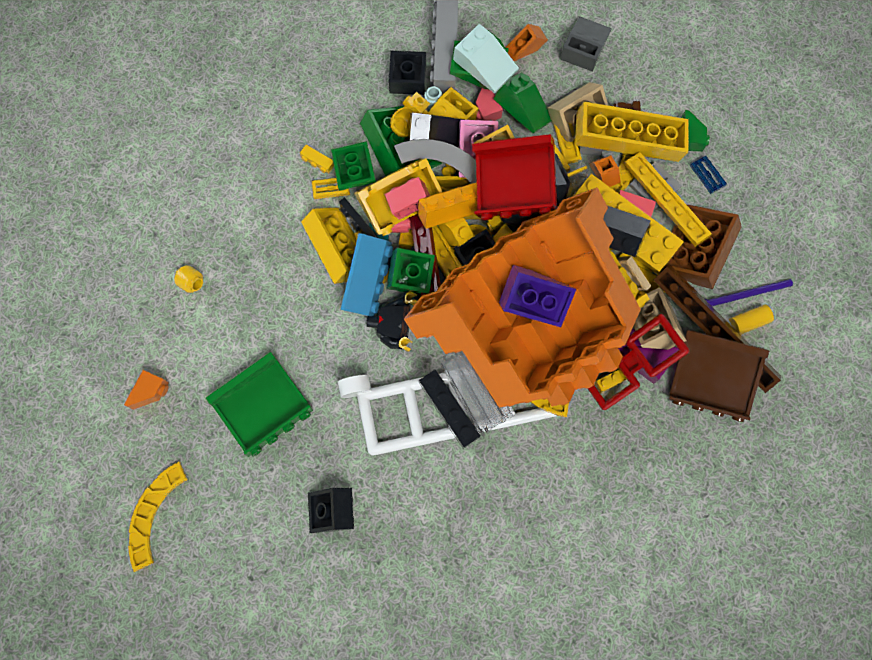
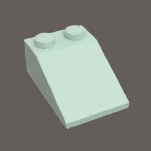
M480 24L454 49L453 60L494 94L519 70V67L494 35Z

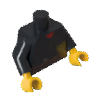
M409 291L404 297L385 304L384 307H380L378 317L367 316L366 326L377 328V337L390 349H404L407 352L411 350L407 347V344L413 343V341L408 338L409 326L404 318L411 310L409 304L415 305L417 302L412 300L413 296H417L416 293Z

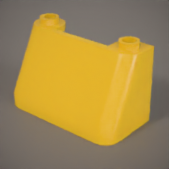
M427 158L417 160L354 193L377 235L382 234V236L390 234L393 232L391 228L394 225L418 213L416 211L400 220L395 217L385 196L391 189L406 184L412 178L419 177L426 184L430 196L442 193Z

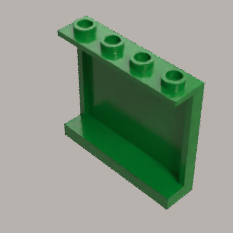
M271 352L206 397L208 403L216 410L247 457L258 455L262 451L261 448L267 443L271 445L279 439L278 435L291 431L295 427L294 424L296 422L306 420L311 416L310 412L313 411Z

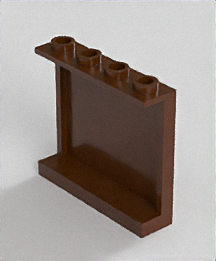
M687 329L685 335L687 341L684 343L689 348V353L678 361L669 399L676 405L684 406V403L692 405V409L698 411L708 409L712 410V414L723 417L724 414L732 416L733 420L744 422V419L750 421V412L765 359H768L770 351L765 348Z

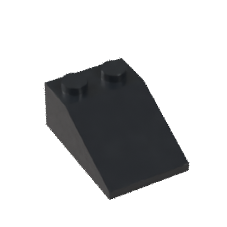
M410 113L407 141L436 140L459 148V122L465 119Z

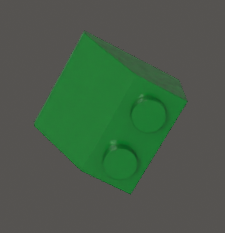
M396 248L392 251L386 289L429 294L435 255Z

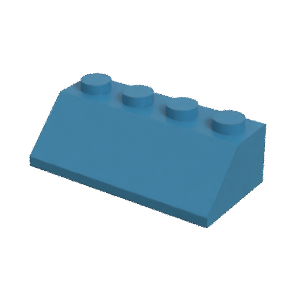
M361 233L358 234L340 310L375 316V313L379 310V296L384 289L383 279L388 273L387 262L388 258L392 255V242Z

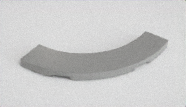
M422 139L407 141L394 146L402 164L424 158L437 160L457 169L470 184L477 182L476 160L454 145L436 140Z

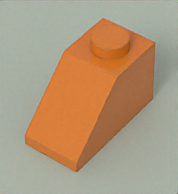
M527 24L505 48H509L508 54L515 62L538 51L548 39L539 26Z
M143 370L124 405L134 410L159 401L161 397L167 394L169 382Z

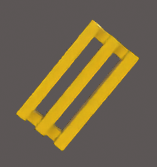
M336 178L312 181L314 199L350 195V190L333 191L339 190L338 186L334 185L316 188L318 185L337 183Z

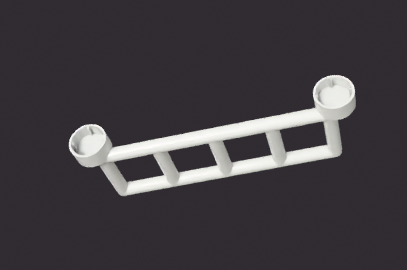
M473 367L440 373V377L445 384H448L450 392L467 415L459 381L479 377ZM368 375L352 376L338 381L341 398L357 396L367 450L370 455L374 456L455 438L449 428L423 432L415 395L416 390L422 389L419 385L421 378L371 388ZM403 393L412 435L378 442L370 400ZM512 406L500 407L502 416L472 422L478 433L556 417L557 415L548 413L540 408L513 413Z

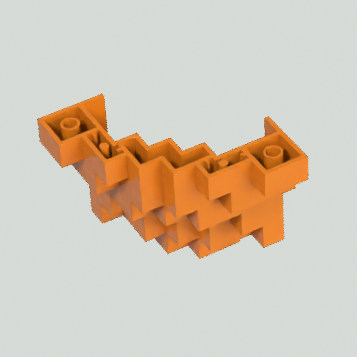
M596 187L562 200L556 210L522 222L516 232L500 237L492 248L476 253L469 264L453 269L437 291L421 296L404 320L417 339L434 336L445 354L463 351L499 408L511 407L524 402L529 403L539 399H547L551 406L568 404L575 390L594 386L599 373L612 372L618 369L623 357L618 348L626 344L641 309L608 250L614 239L603 219L608 206ZM513 265L532 270L576 289L561 327L503 311L499 300Z

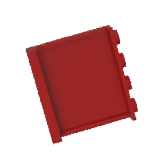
M551 134L472 144V152L476 154L477 211H474V214L481 218V220H491L493 216L511 218L514 214L531 216L535 212L543 215L557 209L555 142Z

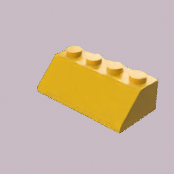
M340 207L315 208L308 213L301 223L333 283H345L350 272L357 242L346 218L340 213Z

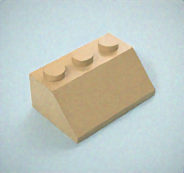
M589 82L547 107L553 125L555 124L558 127L561 135L567 142H572L575 139L576 112L583 102L608 106L603 85ZM569 124L573 125L575 132L574 136H572Z
M659 287L647 293L650 300L640 308L641 310L634 324L635 331L658 314H663L684 342L687 341L671 303L663 290ZM658 324L639 338L643 348L670 349L676 346L661 324Z

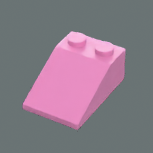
M460 120L459 148L476 160V154L472 152V144L498 130V121ZM459 172V177L465 178L464 175H462V173Z

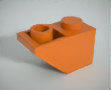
M611 155L589 163L595 176L609 187L621 183L619 167Z

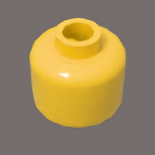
M185 265L176 271L174 282L176 286L185 292L193 293L202 287L203 275L195 268Z

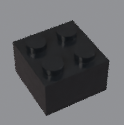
M391 51L388 81L390 94H415L417 92L420 95H425L426 52Z

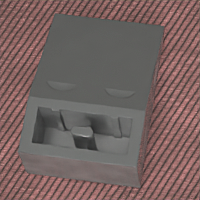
M579 17L563 46L560 59L593 72L612 28Z

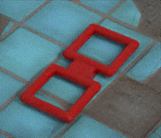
M658 314L628 337L626 345L630 352L622 357L619 364V369L630 382L627 387L606 401L595 385L587 388L602 410L609 409L640 387L639 381L634 376L640 369L643 368L649 377L653 378L689 353V348L663 314ZM658 324H661L679 350L653 368L637 347L635 341Z

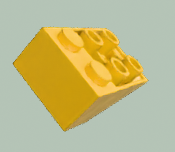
M450 87L427 114L476 120L479 108Z

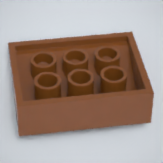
M687 205L712 234L708 239L695 247L675 224L672 233L683 240L684 243L663 270L668 265H671L686 281L697 286L713 289L742 228L738 214Z

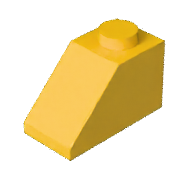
M464 218L438 225L450 246H461L474 237Z

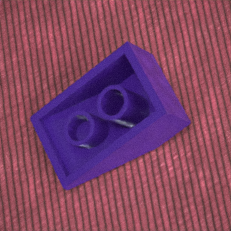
M513 265L499 304L503 311L561 327L576 289L532 270Z

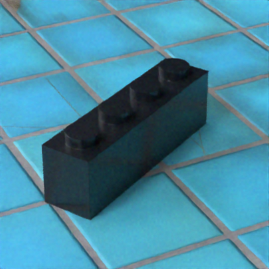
M436 369L419 380V385L462 449L481 437Z

